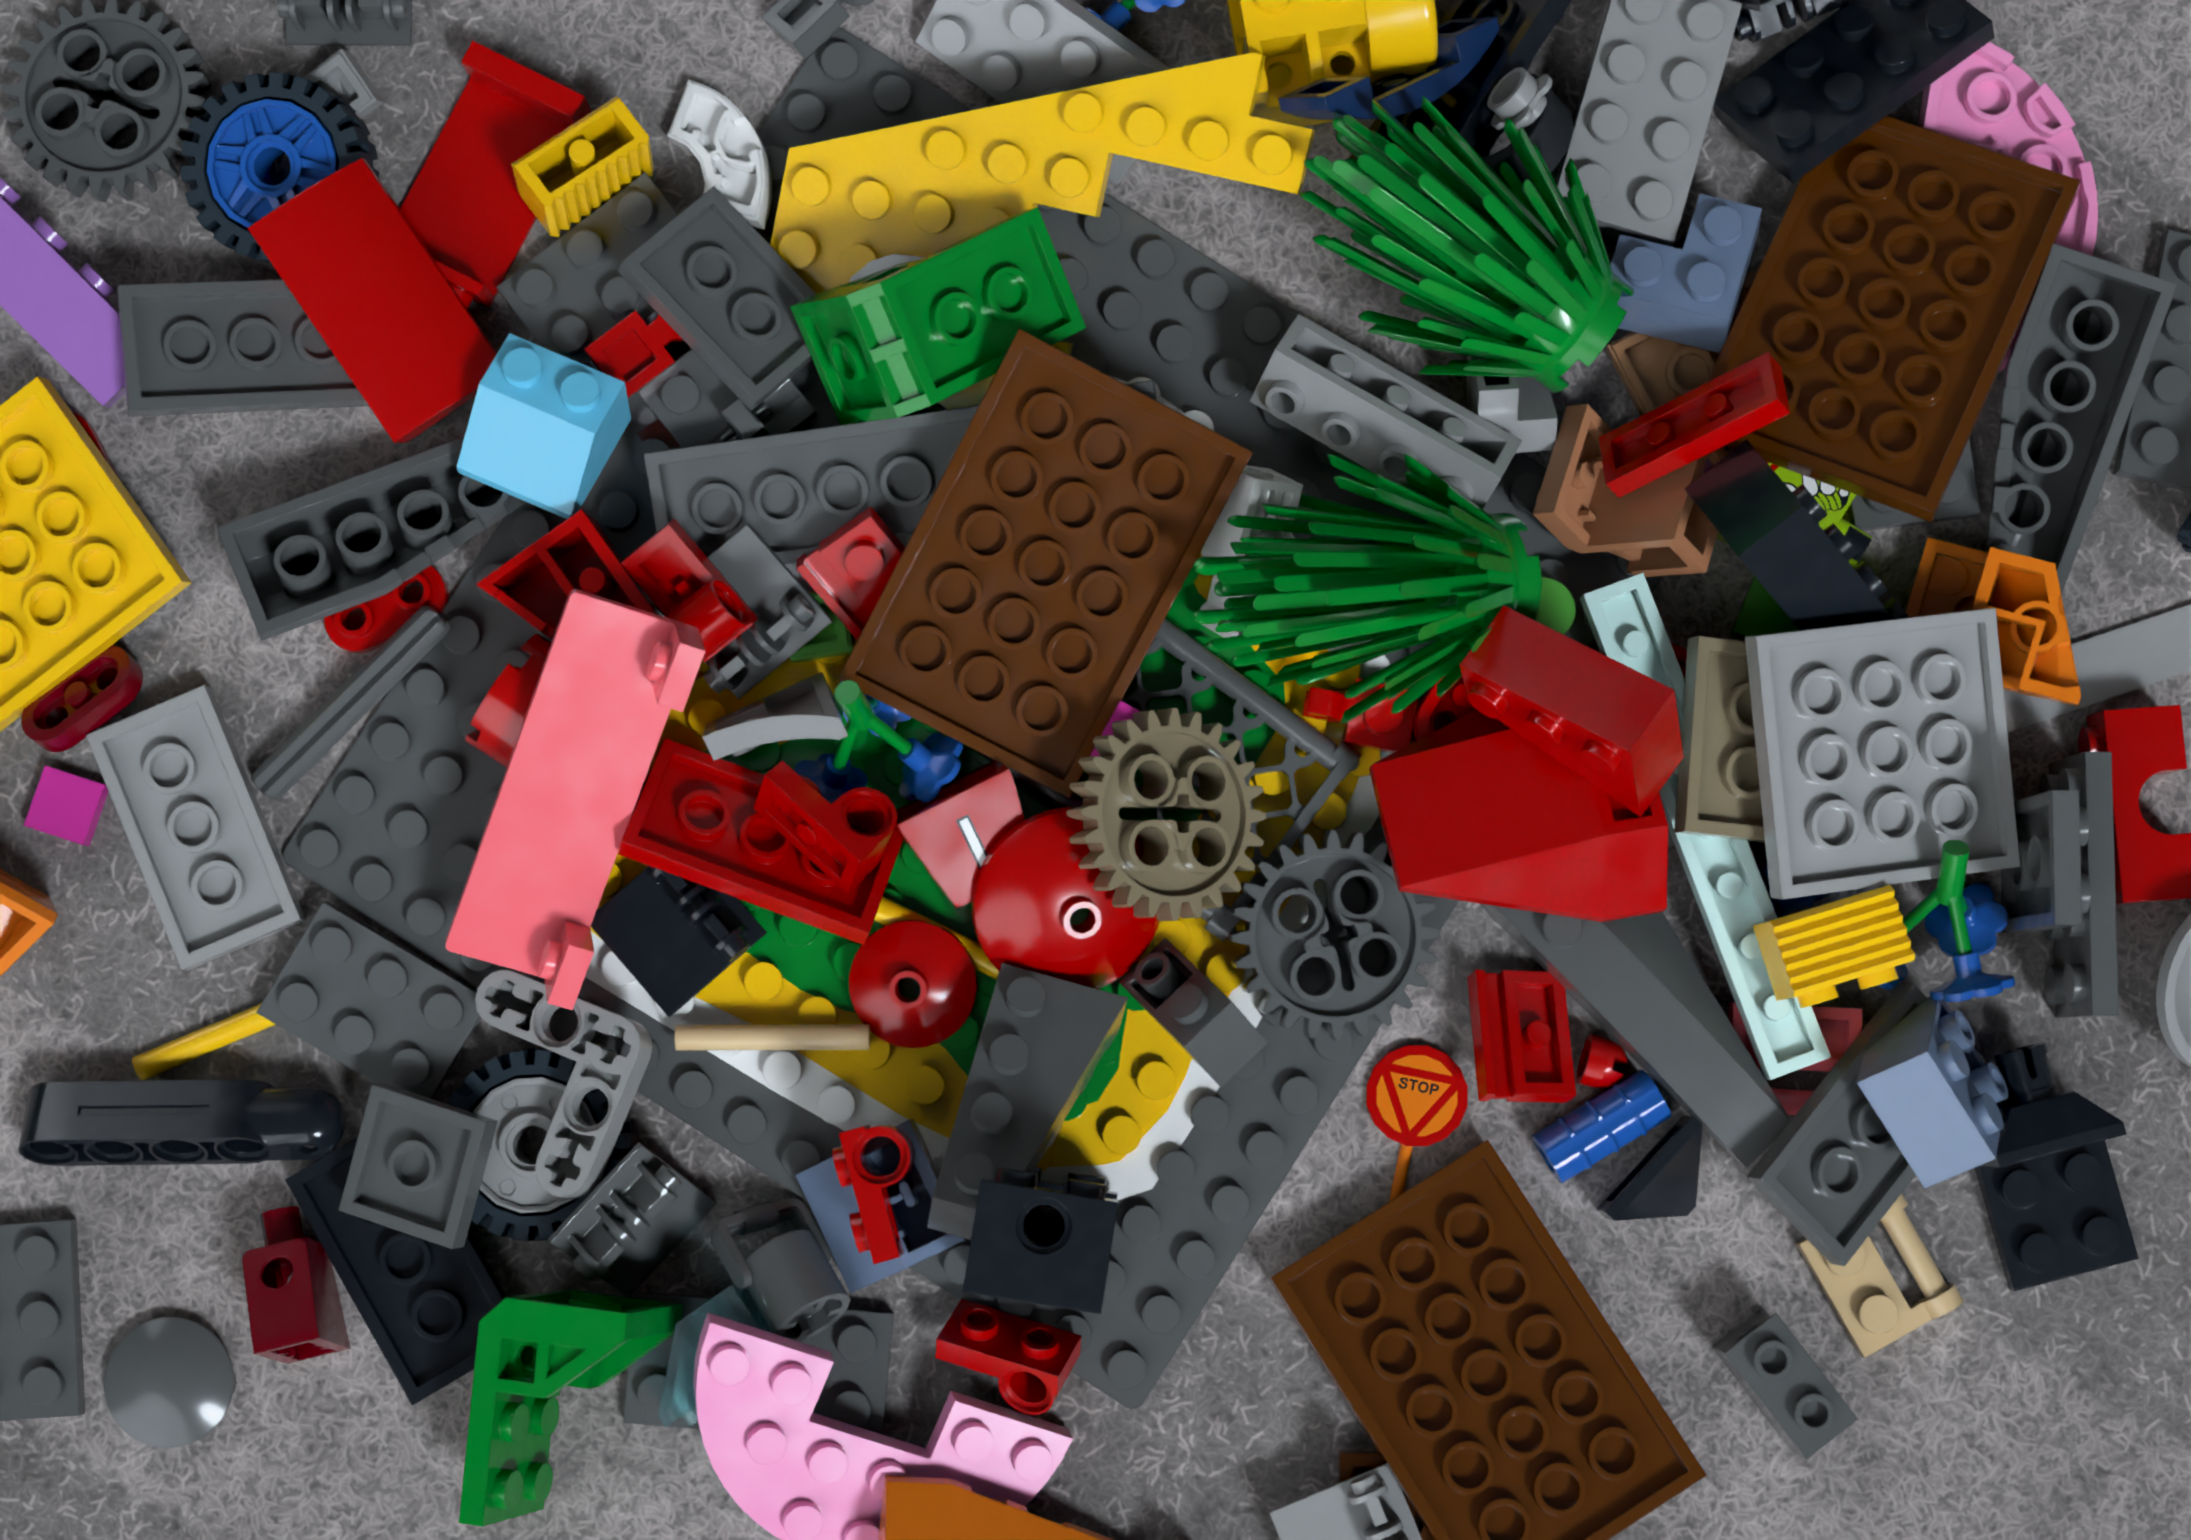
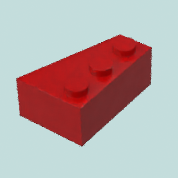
M582 509L475 584L551 640H553L568 595L573 589L582 590L663 616L654 606L650 597L622 566V557L598 523ZM700 668L698 670L695 681L703 676V672Z
M1503 606L1486 628V630L1492 629L1477 651L1472 653V650H1470L1459 664L1468 701L1480 713L1489 718L1498 719L1641 817L1684 758L1675 690L1509 607Z

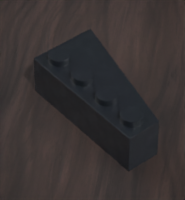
M1747 439L1685 488L1686 492L1799 630L1909 617L1893 597L1885 604L1879 601L1878 598L1888 591L1887 588L1864 561L1854 568L1848 561L1857 555L1858 552L1834 523L1825 530H1822L1818 525V522L1828 514L1803 484L1791 492Z

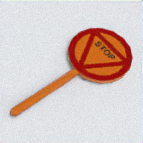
M1406 1045L1388 1052L1374 1066L1366 1085V1105L1374 1124L1389 1139L1400 1143L1389 1202L1404 1193L1413 1146H1429L1446 1139L1460 1125L1468 1106V1086L1460 1067L1446 1053L1428 1045Z

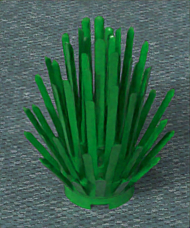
M1423 95L1421 108L1438 126L1432 127V134L1422 123L1416 122L1413 128L1414 134L1418 138L1378 102L1372 99V112L1387 125L1388 136L1408 154L1377 132L1370 131L1350 115L1333 119L1332 126L1338 131L1336 133L1337 142L1356 156L1358 160L1348 158L1345 161L1338 159L1331 162L1326 157L1318 155L1314 159H1305V166L1333 188L1331 189L1342 199L1383 229L1348 207L1338 208L1312 191L1302 192L1299 195L1353 229L1351 238L1355 242L1421 279V281L1406 275L1336 237L1330 238L1323 234L1313 237L1314 242L1346 258L1347 260L1343 261L1346 264L1407 293L1400 297V302L1403 305L1458 324L1454 325L1426 316L1420 321L1414 322L1366 310L1360 313L1358 318L1375 324L1367 330L1368 333L1418 344L1423 349L1465 356L1473 355L1483 359L1495 360H1451L1445 366L1426 365L1418 374L1531 377L1552 393H1557L1569 386V383L1560 376L1576 361L1580 360L1588 367L1615 334L1627 313L1617 305L1620 297L1632 296L1634 289L1612 271L1588 192L1585 196L1572 158L1569 159L1565 167L1571 189L1567 193L1568 197H1562L1535 143L1533 146L1523 127L1518 132L1514 123L1509 118H1506L1504 131L1534 183L1533 185L1527 179L1523 184L1511 166L1503 162L1500 165V173L1511 187L1510 189Z
M1330 454L1327 456L1333 467L1358 479L1357 482L1343 476H1335L1333 480L1340 488L1428 521L1427 525L1301 494L1298 506L1305 508L1262 503L1269 515L1316 522L1241 515L1231 516L1227 522L1239 528L1375 541H1358L1313 536L1309 539L1245 537L1240 539L1242 542H1231L1230 546L1235 554H1249L1250 556L1200 557L1196 560L1195 572L1202 575H1217L1219 582L1214 587L1216 595L1230 598H1227L1224 602L1225 609L1195 611L1193 614L1194 620L1199 624L1218 623L1215 628L1216 632H1243V635L1214 639L1206 643V648L1211 651H1220L1260 645L1255 652L1233 656L1231 663L1234 666L1243 667L1371 640L1285 665L1277 675L1271 676L1266 687L1294 679L1299 685H1307L1390 652L1435 640L1433 643L1349 686L1344 693V697L1353 698L1385 681L1384 687L1344 711L1341 723L1354 719L1387 697L1388 700L1392 699L1414 683L1416 684L1394 701L1391 709L1392 714L1399 713L1439 680L1441 681L1437 684L1436 696H1439L1440 699L1462 678L1459 664L1470 650H1472V653L1477 651L1492 629L1486 630V628L1503 606L1535 620L1541 599L1542 579L1539 556H1527L1525 546L1518 533L1528 529L1522 520L1510 513L1488 514L1407 454H1404L1405 464L1413 471L1404 472L1408 484L1430 498L1342 458Z

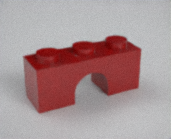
M2169 705L2103 710L2086 716L2087 727H2082L2079 732V754L2083 752L2112 753L2116 905L2191 899V833H2161L2153 829L2144 820L2139 808L2141 788L2152 775L2170 774L2187 769L2181 706Z

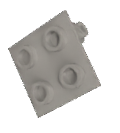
M1386 1464L1269 1512L1280 1540H1422L1403 1491Z

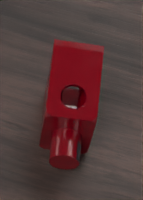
M282 1207L260 1214L265 1246L248 1250L242 1255L254 1354L290 1364L351 1349L332 1263L320 1242L304 1237L299 1207ZM293 1272L290 1281L287 1283L289 1275Z

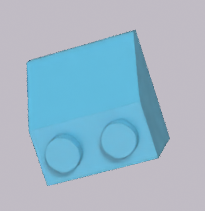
M509 333L478 385L456 466L458 473L568 519L580 510L631 420L625 382Z

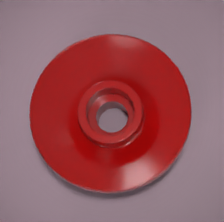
M901 920L878 929L867 938L865 945L860 946L850 968L849 993L859 1019L863 1024H870V1031L874 1035L896 1046L922 1048L946 1040L965 1023L976 1000L977 974L968 950L950 931L928 921ZM904 977L915 979L921 989L919 997L914 999L905 998L899 991V980Z

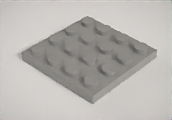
M1996 608L1745 636L1770 898L1783 900L1938 878L1942 847L1948 840H1960L1969 846L1970 851L1966 874L2020 867Z

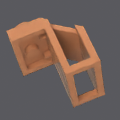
M1589 404L1567 406L1558 435L1556 436L1541 489L1537 494L1533 515L1566 548L1580 554L1609 552L1629 560L1626 572L1633 575L1644 573L1645 577L1706 573L1718 530L1686 492L1685 488L1729 453L1721 447L1618 498L1605 484L1598 438L1612 431V429Z

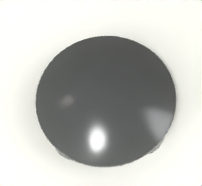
M174 1316L157 1318L142 1323L128 1332L119 1341L110 1355L106 1366L104 1392L111 1415L128 1435L146 1445L160 1448H175L201 1439L219 1424L228 1410L237 1382L229 1354L219 1338L208 1328L195 1321Z

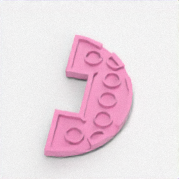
M1988 42L1924 88L1918 126L2081 180L2078 194L2056 244L2093 256L2098 224L2097 189L2091 162H2085L2082 150L2072 131L2076 124L2063 103L2046 83L2040 86L2023 69L2012 62L2015 58L2012 54ZM2024 316L2021 320V323L2017 329V332L2013 338V341L2009 347V350L2005 356V359L1998 373L2006 369L2007 362L2009 360L2011 351L2016 341Z
M707 1313L699 1336L694 1364L693 1388L702 1441L711 1465L722 1485L737 1505L758 1525L781 1540H878L885 1476L951 1478L971 1486L972 1492L1005 1503L1006 1500H1010L1026 1506L1049 1481L1073 1440L1069 1429L950 1390L926 1448L813 1413L834 1363L830 1351L711 1313Z

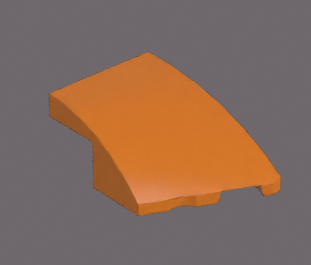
M1928 537L1909 598L1906 614L1909 617L1996 608L2003 690L2079 706L2081 691L2055 563L1990 547L1989 552H1984Z

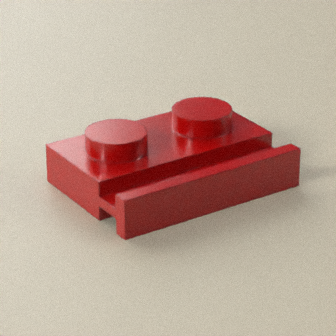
M870 506L822 540L819 547L808 555L804 553L798 557L796 570L858 640L905 547Z
M1475 969L1467 977L1478 1100L1506 1099V1102H1569L1576 1096L1565 988L1548 971L1503 970L1500 973H1485V970Z

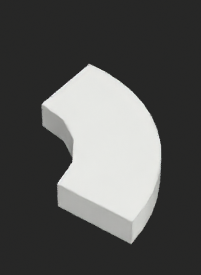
M688 79L667 137L673 144L694 154L700 162L705 182L704 193L714 186L752 227L765 229L772 199V178L768 156L759 135L739 108L728 98L704 84Z

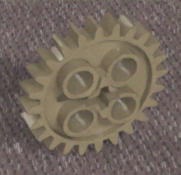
M1178 708L1160 709L1156 713L1154 710L1134 713L1133 721L1126 719L1111 723L1114 736H1096L1093 739L1095 748L1101 757H1082L1078 761L1082 769L1089 775L1088 781L1070 783L1069 786L1073 792L1083 797V806L1067 810L1068 817L1083 821V830L1069 838L1070 843L1087 844L1090 851L1078 864L1080 869L1099 868L1101 872L1093 885L1094 890L1111 891L1115 889L1112 906L1115 908L1133 906L1134 917L1154 918L1156 915L1158 921H1178L1179 916L1181 918L1202 917V907L1204 909L1222 907L1223 899L1221 892H1239L1242 889L1234 871H1254L1256 867L1245 854L1246 847L1263 846L1264 840L1258 835L1250 832L1251 823L1266 819V813L1251 809L1250 800L1264 792L1263 787L1247 786L1244 779L1255 767L1254 762L1236 763L1234 757L1240 748L1241 742L1237 739L1219 743L1223 725L1220 723L1202 725L1201 713L1199 712L1183 713L1180 715ZM1137 768L1143 777V789L1140 794L1135 787L1134 781ZM1194 771L1198 775L1200 783L1197 795L1192 786ZM1120 808H1160L1163 810L1208 809L1214 811L1215 820L1213 822L1205 820L1179 822L1174 820H1123L1119 816ZM1138 834L1143 841L1144 847L1140 860L1135 853L1134 847ZM1195 836L1200 846L1197 860L1192 851V843Z

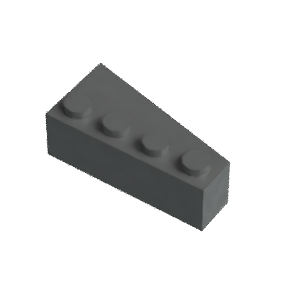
M1002 963L932 1197L927 1228L971 1240L981 1179L996 1180L998 1168L1034 1172L1047 1148L1052 1145L1062 1128L1063 1121L1076 1099L1082 1094L1093 1076L1094 1070L1106 1049H1109L1118 1034L1128 1000L1127 997Z

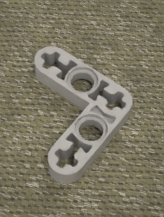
M499 970L492 972L482 980L477 988L475 997L476 1009L482 1020L495 1028L576 1061L537 1156L535 1172L540 1186L550 1195L570 1199L585 1197L597 1187L607 1166L650 1061L653 1048L651 1036L647 1029L639 1022L577 997L573 1008L577 1014V1028L570 1038L559 1042L552 1036L549 1024L552 1015L560 1007L547 1003L545 983L514 971ZM502 990L512 992L515 997L536 1004L532 1015L530 1016L512 1009H505V1006L498 1002ZM598 1031L617 1038H622L623 1036V1041L631 1045L627 1057L620 1055L615 1057V1052L612 1049L591 1042L595 1032ZM600 1089L608 1099V1111L600 1123L589 1126L580 1115V1104L588 1092ZM572 1130L576 1134L595 1137L593 1145L580 1144L578 1140L568 1139L570 1131ZM561 1158H573V1164L581 1168L577 1179H565V1174L557 1169Z

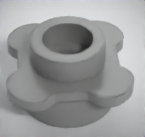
M1522 67L1515 68L1507 73L1493 88L1487 101L1488 108L1495 113L1491 120V125L1496 130H1500L1504 127L1506 118H1509L1514 123L1516 129L1527 127L1541 115L1547 104V98L1544 95L1552 86V78L1548 74H1543L1538 79H1535Z

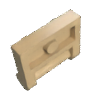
M1902 1193L1880 1221L1925 1296L1910 1306L1869 1236L1845 1266L1830 1264L1806 1238L1795 1243L1856 1350L1863 1358L1868 1357L1930 1320L1953 1311L1964 1302L1955 1284H1947L1904 1211L1908 1203Z

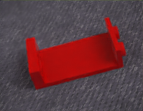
M472 40L461 61L470 79L404 200L400 211L466 308L468 309L471 302L474 301L489 309L499 291L496 287L504 281L537 219L518 193L511 163L592 112V109L585 96Z

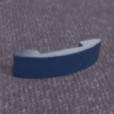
M1497 17L1450 19L1437 25V62L1429 66L1426 72L1414 76L1399 73L1383 77L1370 83L1369 76L1321 78L1278 98L1281 111L1297 117L1318 120H1333L1338 117L1343 118L1344 115H1350L1354 119H1380L1372 112V99L1378 102L1393 117L1419 109L1422 104V95L1430 103L1455 87L1476 66L1500 30Z

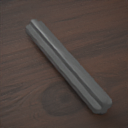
M421 606L252 773L251 780L255 786L270 799L281 798L449 633L451 627L445 617L432 606Z

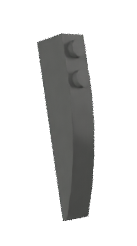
M2053 243L2006 365L1986 552H1989L1990 547L2055 563L2062 595L2178 284Z
M464 437L216 528L259 637L263 641L386 595L527 502L458 473L456 466Z
M1480 904L1545 971H1548L1565 988V991L1691 1116L1703 1125L1702 1127L1744 1169L1766 1150L1791 1121L1662 912L1598 922Z

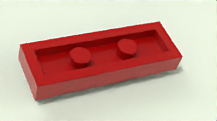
M1766 352L1598 437L1605 484L1620 498L1790 414L1782 369L1779 363L1769 352Z

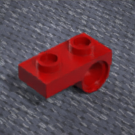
M675 519L671 520L621 562L622 566L665 615L664 617L698 627L705 647V654L702 659L704 662L708 661L736 639L758 619Z
M866 1125L841 1132L839 1137L842 1146L833 1148L832 1156L841 1187L853 1185L859 1211L849 1214V1219L859 1253L870 1250L873 1264L899 1258L904 1254L887 1186L902 1180L911 1170L915 1157L913 1144L904 1131L891 1125L875 1127ZM878 1136L890 1138L897 1144L900 1150V1163L897 1169L889 1175H880L873 1172L865 1161L866 1146L873 1138Z
M961 1299L936 1338L935 1358L999 1378V1391L1003 1399L1011 1407L1025 1414L1039 1415L1051 1408L1080 1356L1082 1336Z

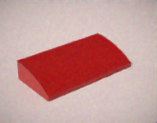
M360 158L327 176L247 228L394 443L410 442L476 396L478 385L497 352L366 159Z

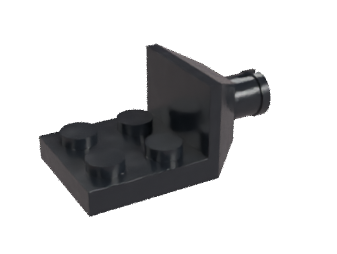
M2045 1042L2019 1047L2017 1051L2007 1050L1994 1055L1996 1065H1999L2000 1072L2008 1089L2007 1104H2004L2002 1117L2004 1128L2000 1130L1996 1159L1975 1167L2008 1288L2014 1292L2139 1259L2105 1142L2107 1139L2126 1135L2124 1123L2075 1091H2059L2057 1083L2054 1082Z

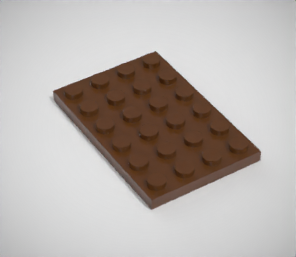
M1885 116L1807 172L1800 179L1707 380L1709 382L1769 352L1781 366L1790 414L1725 446L1735 449L1747 439L1766 462L1932 522L2033 296L2053 243L2056 244L2075 201L2081 180L1889 116Z
M1019 328L851 651L838 680H852L856 682L863 693L1070 798L1073 793L1069 788L1070 783L1078 782L1084 772L1078 763L1079 759L1091 756L1095 748L1093 739L1096 736L1102 735L1120 700L1124 697L1253 452Z
M1489 1140L1481 1143L1269 1279L1433 1540H1609L1707 1476Z

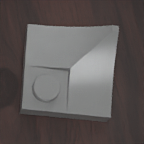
M823 672L707 723L703 733V739L713 761L730 754L736 757L763 744L783 740L806 738L840 740L848 736L833 693Z

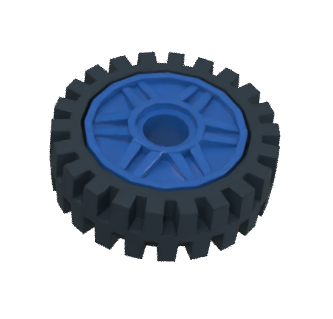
M269 72V75L255 73L244 76V82L231 81L222 86L223 95L220 97L210 96L201 105L206 110L204 116L193 117L188 129L195 132L192 142L184 140L181 152L182 155L189 157L188 166H181L182 181L188 183L191 190L186 192L185 196L189 206L198 210L199 215L196 218L202 227L211 231L214 234L213 238L222 245L241 255L268 263L271 262L247 229L248 227L307 188L360 158L366 159L379 178V171L373 168V160L378 159L376 147L369 142L367 136L371 133L365 122L355 115L357 111L336 93L316 82L303 77L278 72ZM286 154L291 164L290 173L285 181L275 185L270 174L271 166L276 158Z

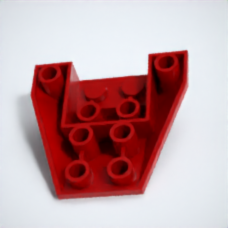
M1478 710L1371 764L1369 768L1398 891L1598 922L1659 913L1667 908L1668 823L1660 793L1657 794L1644 814L1639 817L1498 719L1489 718Z

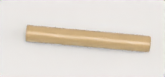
M870 1024L676 1025L675 1049L676 1051L870 1050Z

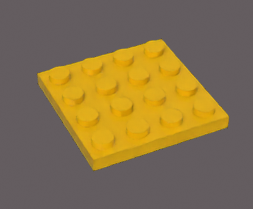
M39 376L35 377L0 405L1 732L22 716L25 707L100 655L192 583L49 379Z

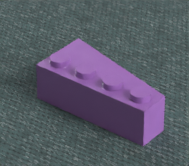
M0 176V306L102 406L110 408L126 393L119 309L108 299L115 289L89 263H86L79 269L62 252L68 245V242L41 216L32 222L15 204L21 196Z

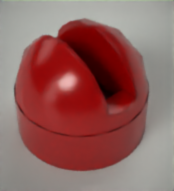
M1589 1034L1583 1045L1576 1072V1083L1593 1088L1608 1089L1623 1080L1624 1074L1612 1070L1614 1062L1627 1064V1056L1621 1046L1609 1038Z

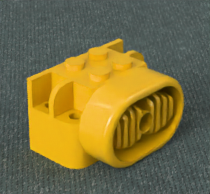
M1226 0L1235 55L1255 52L1266 56L1253 111L1254 117L1300 127L1332 122L1333 120L1308 119L1281 111L1278 98L1321 78L1369 76L1370 83L1383 77L1399 73L1414 76L1426 72L1429 66L1437 62L1438 28L1435 0Z

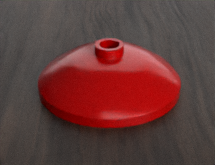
M1074 807L1048 810L1014 826L1003 835L986 856L973 889L972 919L975 933L984 953L998 971H1000L1001 965L1004 963L1100 989L1120 978L1137 963L1153 940L1160 921L1157 920L1156 915L1154 918L1134 917L1133 906L1126 908H1115L1112 906L1115 889L1111 891H1095L1093 885L1101 871L1099 868L1080 869L1078 864L1090 851L1087 844H1071L1069 840L1075 833L1083 830V821L1067 816V810ZM1137 835L1134 847L1135 853L1140 860L1144 847L1141 837ZM1080 908L1089 909L1088 917L1083 923L1078 925L1070 924L1071 915Z

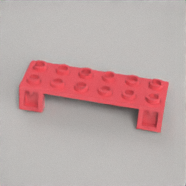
M573 589L570 591L446 936L445 947L448 951L543 978L545 980L547 1003L573 1010L594 954L590 927L618 854L622 838L628 827L670 710L684 711L705 654V647L698 627L582 590Z

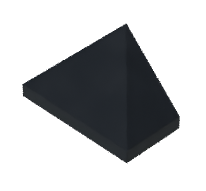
M1683 1115L1596 1210L1605 1218L1614 1221L1688 1216L1696 1207L1703 1125L1693 1116Z

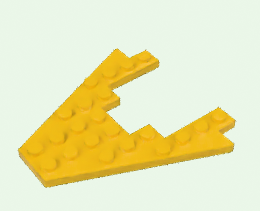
M1251 52L792 147L788 151L770 246L816 294L848 283L855 273L872 260L892 254L927 257L1017 213L1038 207V204L1100 217L1113 154L1299 195L1302 192L1307 170L1304 161L1310 157L1315 130L1253 116L1266 56ZM1059 341L1052 346L1071 355L1073 343ZM995 374L938 403L946 409L979 405Z

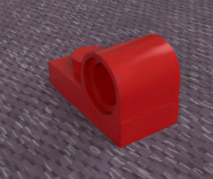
M783 760L764 775L753 807L756 812L845 893H849L879 864L897 821L895 805L888 796L879 790L868 787L853 788L830 804L822 796L821 791L811 779L798 775ZM852 827L862 828L869 834L860 833Z

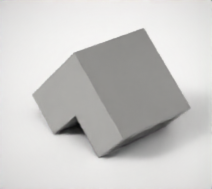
M1473 355L1467 356V360H1468V361H1470V360L1495 361V360H1489V359L1479 358L1478 356H1473ZM1466 376V409L1521 439L1522 442L1516 453L1553 450L1557 436L1558 418L1550 390L1531 377Z

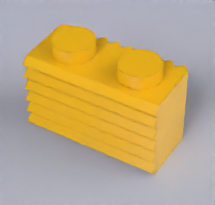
M617 96L511 163L519 195L549 235L553 237H559L561 229L570 230L571 223L579 224L582 216L588 217L592 209L597 210L602 206V202L606 203L644 172L652 177L654 171L649 135Z
M1891 885L1883 886L1754 925L1753 929L1776 1001L1797 997L1800 1008L1838 998L1835 985L1857 978L1860 990L1899 979L1895 966L1914 961L1915 952L1911 949V940L1907 936V927L1903 924V915L1899 911V902L1894 897L1895 890Z

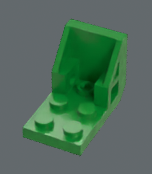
M1038 207L1017 213L921 260L894 265L810 296L790 306L840 425L899 418L932 406L995 374L1019 328L1050 345L1086 328Z
M560 1289L507 1297L479 1321L459 1523L484 1527L543 1510L544 1501L550 1493L553 1481V1471L548 1460L551 1435L556 1429L559 1419V1403L555 1396H559L560 1390L565 1386L591 1389L604 1386L681 1330L683 1304Z

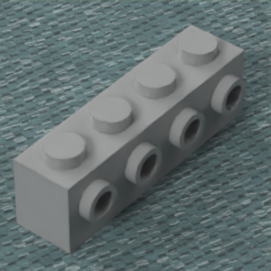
M1300 314L1297 315L1275 348L1249 401L1372 472L1378 473L1430 498L1408 484L1404 472L1413 471L1405 464L1404 454H1407L1481 509L1486 505L1522 442L1516 436Z

